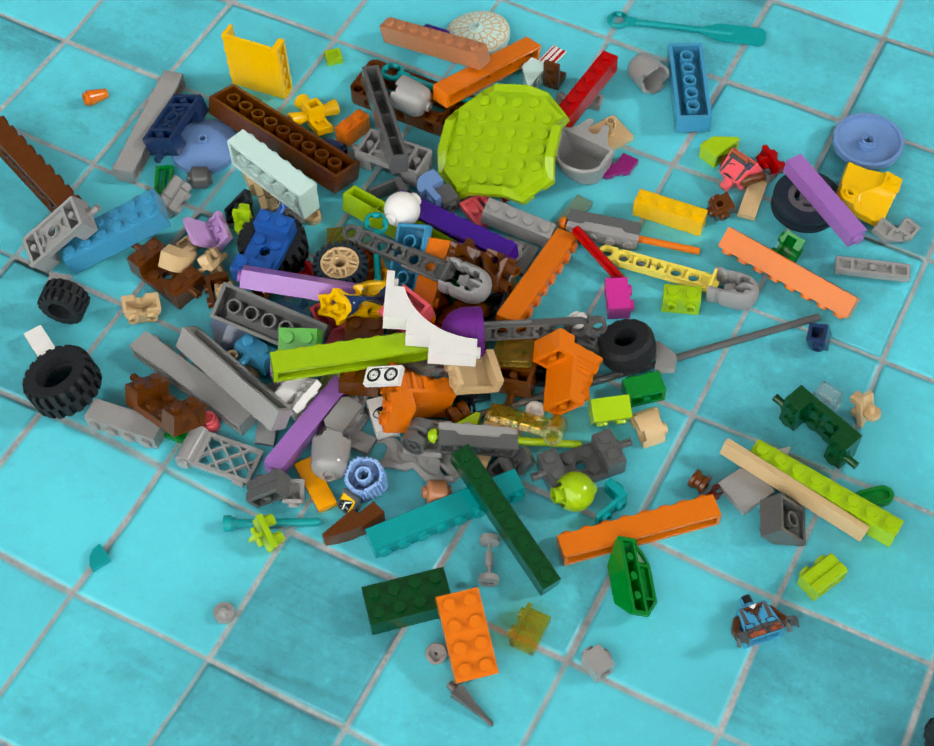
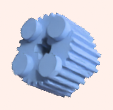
M358 456L357 459L353 458V461H349L348 469L345 470L347 473L344 474V482L347 488L358 496L361 502L365 503L371 501V499H378L379 495L382 496L381 493H384L388 488V479L381 463L376 459L373 460L372 457L364 459V457L359 458Z

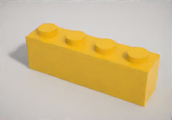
M640 189L634 200L632 215L700 237L706 224L708 210Z

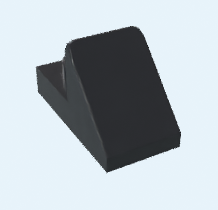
M244 189L224 209L227 223H234L232 210L238 209L240 203L250 204L252 217L254 216L250 190Z

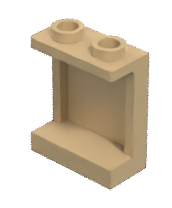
M486 349L484 356L476 359L475 367L444 365L445 371L448 372L449 385L453 388L455 395L499 392L504 382L493 349Z

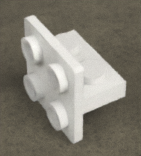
M312 378L284 381L274 393L293 409L291 417L297 421L321 392L319 388L322 384L317 379Z

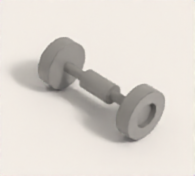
M484 533L480 535L479 543L481 546L487 547V552L485 553L487 573H482L478 576V584L483 587H495L499 584V576L491 573L494 554L491 551L493 547L500 545V536L494 533Z

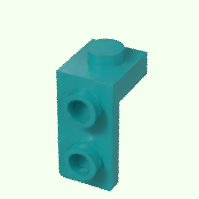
M612 478L605 482L604 492L613 501L596 514L595 525L602 521L610 520L616 511H622L627 505L628 493L619 482H615Z

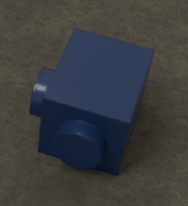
M809 323L806 337L809 349L816 352L828 351L832 335L829 325Z

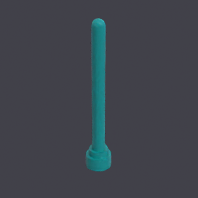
M224 515L223 531L232 532L237 527H254L252 523L254 519H237L232 515ZM275 518L276 524L272 527L319 526L322 520L320 518Z

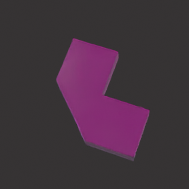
M623 153L615 164L611 163L603 178L607 180L619 175L628 176L635 169L639 160Z

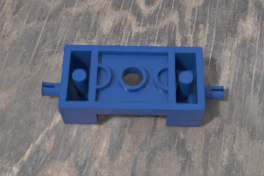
M280 203L276 212L260 208L253 222L255 233L243 255L237 253L230 267L235 281H237L238 270H242L243 265L273 270L279 269L297 232L295 219L283 215L287 208L285 204L282 205ZM265 250L270 251L266 256L260 255Z

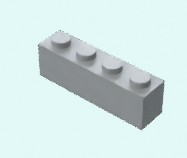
M490 197L481 217V223L544 248L554 234L556 224Z
M97 398L94 399L84 416L90 429L106 432L112 437H122L128 442L140 443L146 448L158 449L164 439L165 431L138 412Z

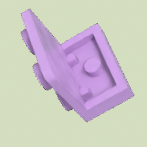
M216 210L207 222L189 217H184L183 219L190 241L195 246L207 249L217 246L219 252H222L233 239L224 215L220 211Z

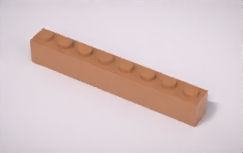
M392 17L385 19L379 26L385 43L477 70H481L491 61L487 45L482 42Z

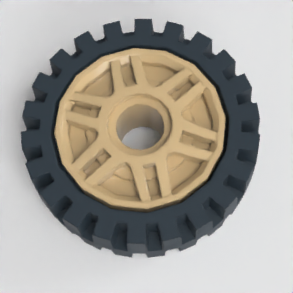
M342 240L341 244L338 241H334V245L331 242L327 243V248L322 246L321 251L318 250L313 258L312 266L315 277L357 284L367 279V256L364 250L360 249L357 244L353 245V242L349 241L346 244V241Z

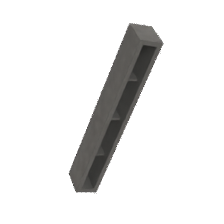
M379 65L362 67L363 87L391 174L408 172V153Z

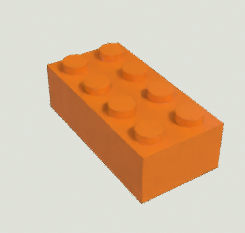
M476 587L436 597V606L455 684L499 673L479 588Z

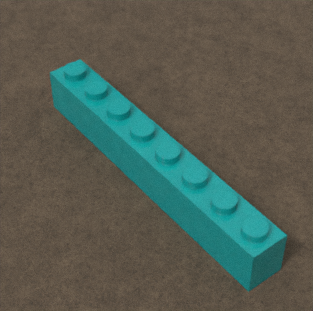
M515 469L492 477L509 503H517L525 497V487ZM465 488L365 529L366 537L375 557H386L393 551L406 549L417 541H425L434 534H442L451 527L465 524L468 520L481 518L485 513L469 489Z

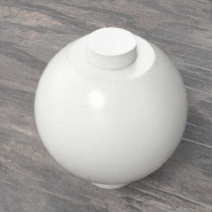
M404 191L396 192L389 196L384 205V214L389 224L397 227L398 223L414 224L420 215L421 199L414 192L408 193Z

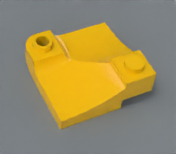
M848 162L836 194L857 218L875 227L882 217H886L896 194L899 192L903 179L889 171L886 173L872 171Z

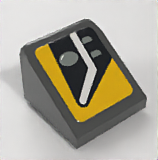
M344 488L337 507L345 514L351 509L358 512L361 509L360 498L349 489Z

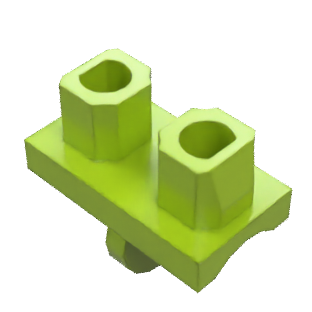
M240 203L238 209L232 210L235 224L234 230L237 234L243 229L242 226L246 222L249 223L250 218H252L250 204Z
M260 513L252 521L254 527L249 529L252 536L248 538L249 543L256 542L259 548L264 545L269 554L284 542L285 537L281 531L271 533L269 528L276 524L272 513L264 516Z

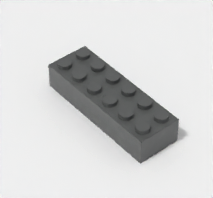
M227 282L223 283L210 314V317L275 345H278L279 327L316 328L323 330L322 344H326L333 327Z

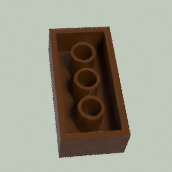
M362 317L347 318L344 341L356 338H371L376 335L383 336V320ZM367 369L340 373L338 393L377 397L378 387H365L363 385Z

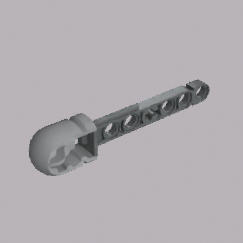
M348 224L343 228L342 234L346 241L353 242L354 245L359 244L365 250L396 262L402 268L437 282L438 290L442 293L450 294V296L469 304H479L485 301L491 293V277L478 266L466 261L463 262L456 257H451L448 262L416 248L406 247L371 231L364 230L354 224ZM350 230H356V234L353 237H347V233ZM366 236L372 237L370 243L363 244L362 241ZM381 243H387L385 250H378V246ZM393 251H395V252H400V251H401L402 254H401V255L398 254V255L396 256ZM412 257H419V261L416 264L410 263ZM434 263L435 268L432 271H427V264ZM456 270H459L463 274H467L464 276H459L457 284H459L460 287H456L452 285V283H450V281H452L455 275Z

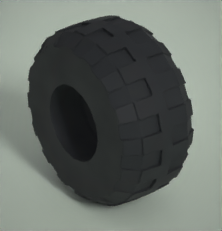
M637 319L617 320L608 325L605 333L599 336L598 347L600 357L603 358L604 365L612 371L620 373L636 372L645 368L656 354V340L651 327Z

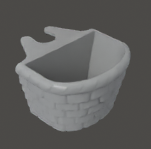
M592 118L585 120L575 127L569 128L565 126L562 129L555 159L557 165L568 178L586 185L596 184L603 178L607 169L611 166L615 152L607 144L609 132L607 125L602 126L601 131L597 134L589 132V127L594 123Z

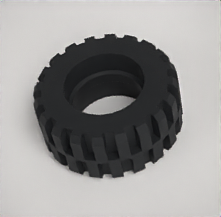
M284 212V214H283L284 216L291 217V218H294V219H295V217H294L293 215H291V214L286 215V213ZM255 216L250 218V222H246L242 226L243 229L239 231V238L237 239L239 254H244L255 233L253 225ZM295 219L297 232L278 269L279 271L298 273L301 270L300 267H304V262L309 256L306 232L298 219Z
M68 344L64 345V347L56 346L55 349H49L45 351V354H40L37 360L29 365V370H26L24 374L23 393L36 410L48 418L56 419L57 417L58 419H63L65 416L71 417L76 412H81L86 405L92 403V399L98 395V389L101 388L102 373L97 364L85 349Z

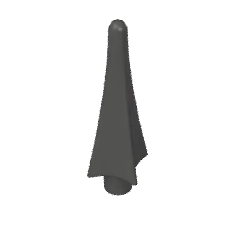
M453 681L448 683L446 687L451 691L450 698L476 714L489 726L492 727L494 725L492 720L470 696L462 683L458 686Z

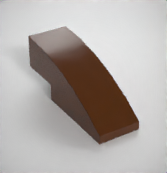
M374 501L360 513L351 509L322 534L323 542L326 546L363 536L366 534L365 529L386 521L385 513Z

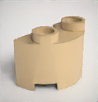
M158 292L145 293L142 297H135L134 295L120 296L123 313L129 324L134 325L158 320V315L161 313Z
M656 406L632 413L633 418L629 421L632 427L636 429L643 449L665 442V434L668 433V428L665 422H661L660 412Z

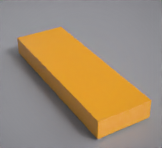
M311 456L295 463V469L300 478L305 479V488L319 514L337 506V501L326 481L316 477L312 472Z

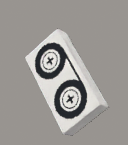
M402 365L367 367L363 385L365 387L401 386L405 368Z

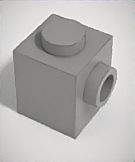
M600 644L595 647L589 646L582 652L581 664L595 683H598L614 672L615 663L612 661V655L606 648L603 649Z

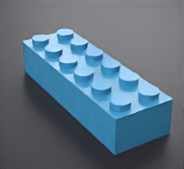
M668 43L667 65L670 71L669 82L675 132L710 131L712 112L702 43Z
M153 188L94 218L98 230L86 241L74 237L61 248L63 261L77 274L170 227L171 224L164 200Z

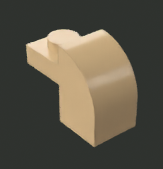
M190 242L181 249L168 244L161 250L158 267L176 273L183 272L190 265L193 266L197 256V252H195L196 246Z

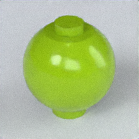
M578 471L564 474L557 481V483L560 482L562 485L550 489L552 502L554 504L559 503L562 508L570 512H580L587 509L592 504L597 493L595 482H592L586 474Z

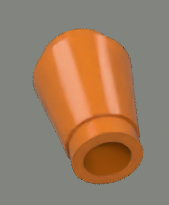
M106 88L85 90L82 93V98L86 106H93L109 98Z

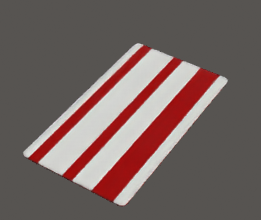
M553 45L539 61L544 63L545 60L557 63L566 51Z

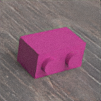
M627 277L605 278L604 294L607 318H630L631 311H634V300H630L632 286L631 284L628 285Z

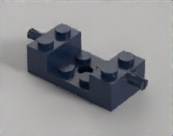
M173 94L143 137L142 141L149 153L156 155L154 158L156 163H161L165 156H179L186 146L181 133L188 122L203 121L209 112L201 94Z

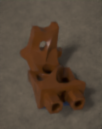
M467 237L464 243L450 241V251L445 256V261L448 262L451 257H460L463 262L466 261L478 266L489 274L492 281L491 290L511 293L514 286L513 283L509 282L510 276L517 277L521 271V268L516 264V259L489 248L486 252L480 251L475 247L473 239ZM495 257L498 258L497 263L494 262Z

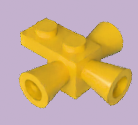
M301 94L295 99V107L302 112L287 113L289 119L299 125L306 123L317 136L333 132V126L325 116L340 114V108L335 99L325 104H322L317 97L310 99L306 94Z

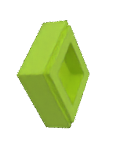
M340 48L324 51L327 66L343 63Z

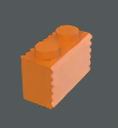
M360 108L354 111L334 127L336 140L346 144L347 148H349L351 144L361 139L371 128L369 115Z

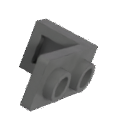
M400 176L368 189V193L379 199L399 192L401 189L410 193L411 191L409 186L404 184Z

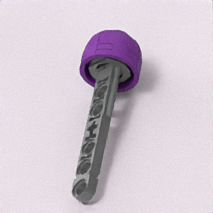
M481 306L461 307L450 312L444 319L441 329L454 335L477 339V347H481L480 357H483L485 341L542 338L555 331V327L558 325H564L563 329L575 336H583L585 334L587 336L601 335L607 330V324L602 316L484 321ZM596 323H602V324H603V325H602L601 327H599V328H594V327H593L594 324H596ZM577 324H583V325H584V326H583L582 328H580V329H575V328H574V326L577 325ZM519 327L526 328L523 332L516 331ZM500 328L507 329L504 333L497 332Z

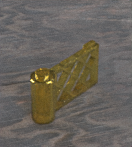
M492 403L485 415L486 421L543 436L546 444L552 446L558 445L561 442L567 428V420L562 415L556 414L549 419Z

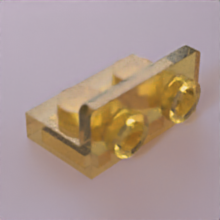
M528 602L525 608L522 607L517 616L519 620L516 626H511L508 637H510V646L533 656L551 621V617L533 609L532 603Z

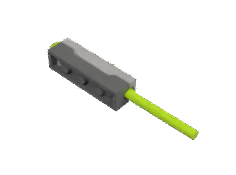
M444 421L439 422L437 428L430 429L427 434L428 440L435 444L436 453L448 454L467 444L470 445L478 456L514 458L518 451V445L563 448L582 446V442L578 440L521 437L517 435V428L508 425H472L468 422L458 424Z

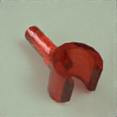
M715 484L710 492L703 495L713 494L715 500H718L722 496L723 491L720 493L715 492L720 487L719 484Z

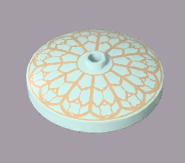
M474 11L463 14L453 20L446 29L449 30L450 34L485 43L489 56L505 48L510 40L508 22L501 15L490 11Z

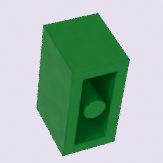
M659 371L646 372L643 375L628 376L622 379L621 391L623 395L629 394L631 408L665 400L666 387Z

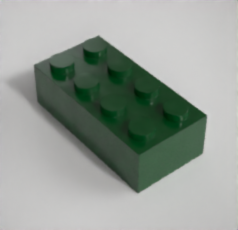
M444 567L361 587L372 635L439 619L435 598L451 594Z

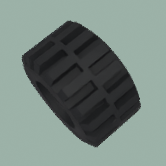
M52 278L46 282L37 304L39 309L42 310L41 312L47 315V317L64 324H77L84 317L90 303V296L83 287L70 280Z

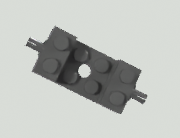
M608 428L592 434L591 443L558 454L556 448L537 454L536 467L538 471L530 473V477L533 482L542 478L549 493L551 488L562 485L560 482L557 483L561 476L572 471L582 472L590 477L592 482H599L625 472L627 459L622 449L632 446V441L628 438L619 442L614 437L611 429ZM577 464H584L586 469L578 470L575 466Z

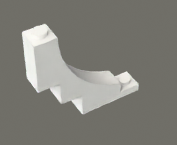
M387 270L383 328L406 330L405 346L429 347L428 364L475 367L476 359H480L481 347H477V339L454 335L426 320L410 302L405 287L398 286L399 279H395V271Z

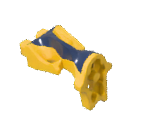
M373 279L353 285L356 294H348L336 287L332 289L331 293L319 294L318 298L321 308L318 311V315L334 318L336 325H342L347 318L353 316L380 319L381 317L377 311L384 305L386 281Z

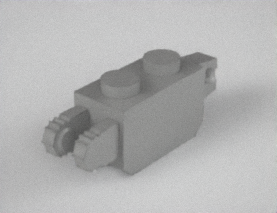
M354 395L352 398L342 397L324 419L325 430L339 431L343 433V437L350 438L354 432V427L357 423L361 424L365 418L364 408L366 400L369 399L368 396Z

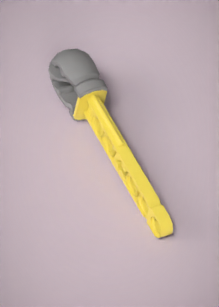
M604 245L599 248L603 253L610 252L611 255L607 258L619 268L679 285L702 287V291L706 292L707 302H718L719 305L731 309L745 310L752 307L759 296L757 282L751 276L733 270L726 271L725 268L717 266L713 274L628 250H619V248L610 245ZM624 256L627 257L628 260L623 262L620 261L619 258ZM639 261L646 263L644 266L636 265ZM678 271L681 274L679 276H673L671 275V272ZM691 276H696L698 280L691 281L688 278ZM719 284L725 285L724 289L718 288Z

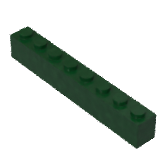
M467 444L451 453L450 463L539 594L542 596L556 587L561 580L560 576L470 445Z

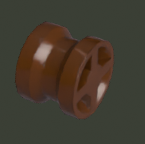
M697 469L689 479L687 486L697 489V492L702 495L709 487L712 478L703 475L702 471Z

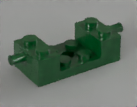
M802 385L788 395L785 400L779 394L773 397L772 401L781 408L779 419L784 426L794 431L801 424L806 423L810 430L815 431L821 436L823 441L828 443L823 457L830 465H834L838 470L845 463L849 464L853 469L857 468L859 462L853 456L862 438L858 431Z

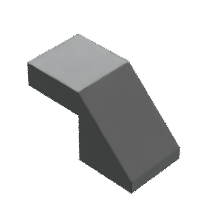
M523 446L517 451L514 458L499 457L487 469L491 477L515 469L518 476H521L535 465L536 461L529 448Z

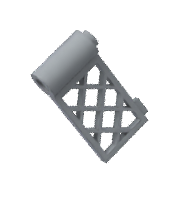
M200 426L187 433L175 457V461L183 469L195 467L232 480L233 485L243 488L244 485L247 486V481L252 479L264 455V451L209 432L206 428ZM213 439L219 441L221 446L210 449L209 443ZM232 446L238 448L239 453L231 456L228 455L227 448ZM223 450L226 457L216 461L213 454ZM254 453L257 457L255 460L247 462L244 455ZM208 455L211 456L213 461L207 465L200 463L201 459ZM242 457L245 464L234 467L231 460ZM229 462L231 469L226 471L219 469L218 465ZM247 468L249 473L245 479L239 477L236 472Z

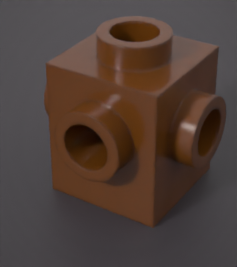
M725 192L721 195L716 194L712 196L708 201V208L706 210H708L710 218L713 217L716 222L719 220L724 221L731 214L735 213V205L728 192Z

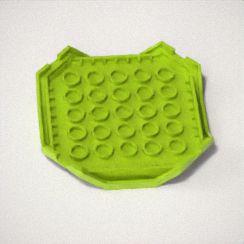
M494 84L458 108L445 120L437 150L438 174L446 184L449 183L459 196V200L468 196L500 197L526 205L535 198V194L542 189L545 191L555 184V159L562 129L570 120L551 95L530 85Z

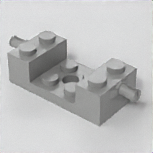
M370 128L359 145H352L351 150L354 151L355 160L360 162L359 167L372 171L376 164L389 169L378 131ZM403 140L408 153L409 171L401 173L402 181L417 188L419 177L428 172L433 165V151Z
M71 195L22 238L30 260L28 262L29 266L45 272L51 271L60 263L57 252L74 237L86 241L98 230L94 221V215L101 210V207L95 204L90 209L86 201Z

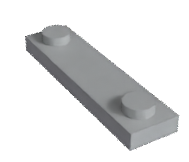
M836 256L834 274L909 283L910 264Z

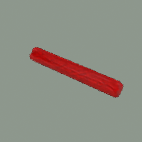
M580 226L572 229L571 233L611 278L624 277Z

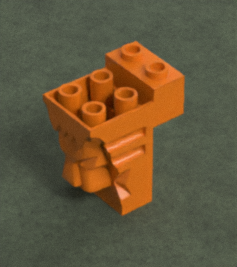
M562 328L534 341L532 359L533 362L547 369L543 410L557 417L583 406L584 402L590 400L589 388L593 382V375H596L600 363L603 361L602 357L575 343V335Z
M389 362L388 366H393L397 364H395L394 362ZM404 370L401 386L379 387V394H382L383 410L382 413H379L378 421L382 425L383 433H405L412 418L415 417L446 418L445 409L452 406L456 397L453 388L449 385V378L441 377L435 379L431 372H428L431 375H423L418 373V371L414 373L410 370Z

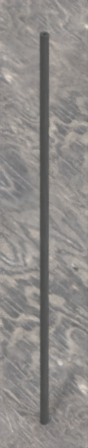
M817 313L676 354L677 362L820 321V315ZM656 360L651 361L645 368L633 373L612 372L595 377L591 386L654 369ZM544 392L532 395L531 399L522 398L515 400L512 406H507L504 403L476 412L480 413V418H484L487 414L494 415L522 407L532 401H543Z

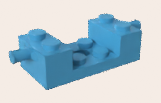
M283 298L278 302L280 305L312 318L311 314L303 310L309 305L305 299H302L298 305H294ZM247 332L234 343L240 364L243 366L247 365L264 376L270 372V352L278 350V345L252 336Z

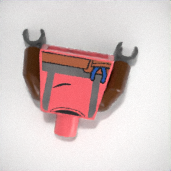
M733 147L729 154L721 158L719 173L724 180L719 187L725 192H728L733 185L742 190L757 182L765 181L770 183L774 180L775 174H770V169L762 172L763 170L757 162L743 154V151L740 152Z

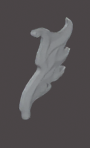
M386 437L378 442L379 445L385 444L387 446L384 458L379 461L383 469L392 468L404 472L415 470L426 482L429 479L445 480L447 483H454V475L444 476L441 474L439 458L403 454L401 443L394 437Z

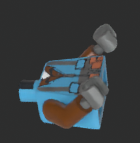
M747 594L739 598L742 608L737 610L735 617L732 619L731 635L737 641L738 648L741 647L742 643L743 648L746 649L781 637L785 627L788 632H792V626H797L798 628L800 626L796 616H787L764 600L754 603L751 595Z

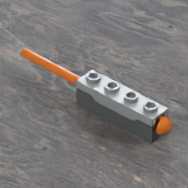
M570 209L568 220H566L567 216H564L558 222L562 230L571 233L574 227L580 226L594 243L616 246L626 250L636 251L637 243H644L699 255L700 252L698 247L639 235L641 223Z

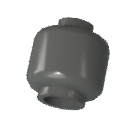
M193 166L190 169V173H187V183H191L193 189H208L209 185L212 184V171L206 166Z

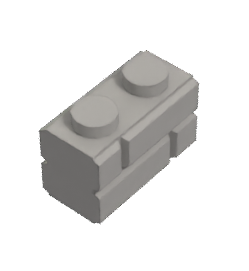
M176 175L171 178L160 194V197L164 200L169 218L174 214L178 215L183 209L181 206L182 202L186 203L191 196L189 192L192 186L183 182Z

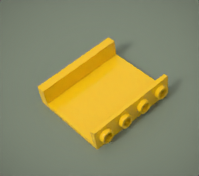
M229 24L226 30L222 32L221 38L224 44L232 84L234 83L241 87L286 100L293 86L285 40L278 38L273 47L236 37L233 25Z

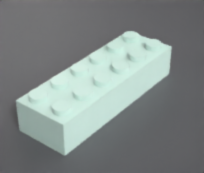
M242 129L227 140L232 165L302 219H306L320 208L315 181L307 178L302 171L295 169L290 162L283 160L275 151H271L251 133H247Z

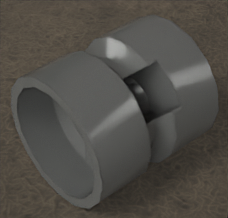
M413 418L407 429L408 431L405 432L400 442L401 446L411 454L422 455L429 444L427 434L430 429L435 428L434 425L424 418Z

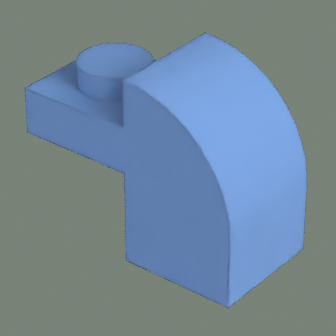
M434 169L419 177L417 181V195L421 199H425L429 203L442 208V197L435 189L443 185V179Z

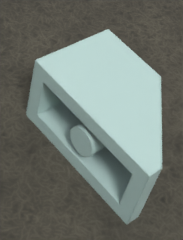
M531 57L523 64L521 71L524 85L538 88L543 83V62Z

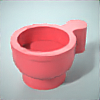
M206 411V424L203 427L209 432L216 433L221 426L220 420L212 411Z

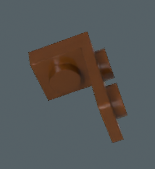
M545 60L543 65V86L558 91L566 79V72L560 71V64Z
M227 271L205 275L206 283L203 286L205 294L210 296L206 298L209 309L213 308L215 304L214 284L229 282Z

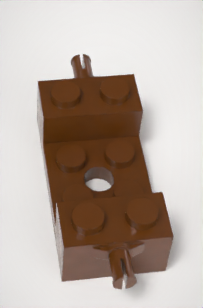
M153 237L144 245L137 243L131 246L136 250L127 258L131 272L176 308L181 310L194 298L199 299L202 296L203 284L205 283L204 276L193 266L190 265L181 273L158 267L161 250L166 247L158 239ZM168 275L172 276L171 279H164Z
M524 327L523 330H519L518 332H523L526 330V328ZM540 338L505 340L498 360L504 382L497 393L507 394L505 401L507 406H512L514 398L518 396L532 398L536 386L535 373L539 365L532 361L534 341ZM520 351L526 352L523 356L517 355Z
M158 372L146 377H140L136 373L131 374L130 380L132 382L125 384V404L173 437L206 424V404L194 396L182 401L169 394V380Z

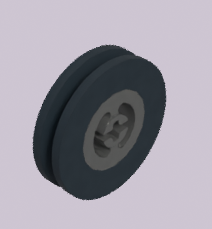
M817 172L836 193L838 186L829 177ZM786 175L778 180L771 198V210L775 218L783 226L800 233H817L830 227Z

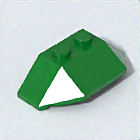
M617 536L607 564L614 604L630 615L649 617L657 604L650 564L642 550L637 546L636 539Z

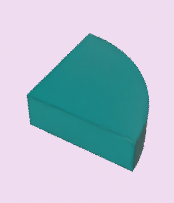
M98 544L93 549L89 558L90 567L93 572L111 562L110 557L101 544Z

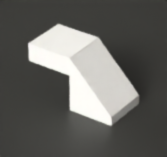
M41 325L24 333L25 338L37 357L40 354H45V351L49 349H55Z

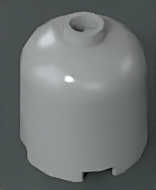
M647 52L634 56L628 65L629 77L644 94L659 92L665 87L664 82L666 78L670 77L669 69L656 57Z
M402 75L396 82L398 86L395 92L391 91L389 98L392 107L410 116L419 117L426 111L428 112L432 107L431 91L428 87L411 77Z
M325 430L322 435H314L311 447V469L316 477L330 482L345 476L344 474L347 473L345 470L348 469L350 461L351 439L343 437L342 432Z

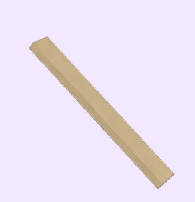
M727 438L720 451L721 455L859 542L870 528L864 522L733 440Z

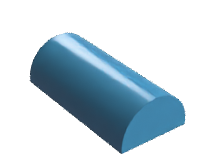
M398 223L394 242L425 252L433 227L423 224ZM393 251L396 256H397L398 254H400V255L402 254L401 251H400V252H395V251ZM417 256L410 259L411 264H416L419 261ZM390 261L389 269L395 271V279H399L398 286L404 284L414 292L419 274L402 268L396 262Z

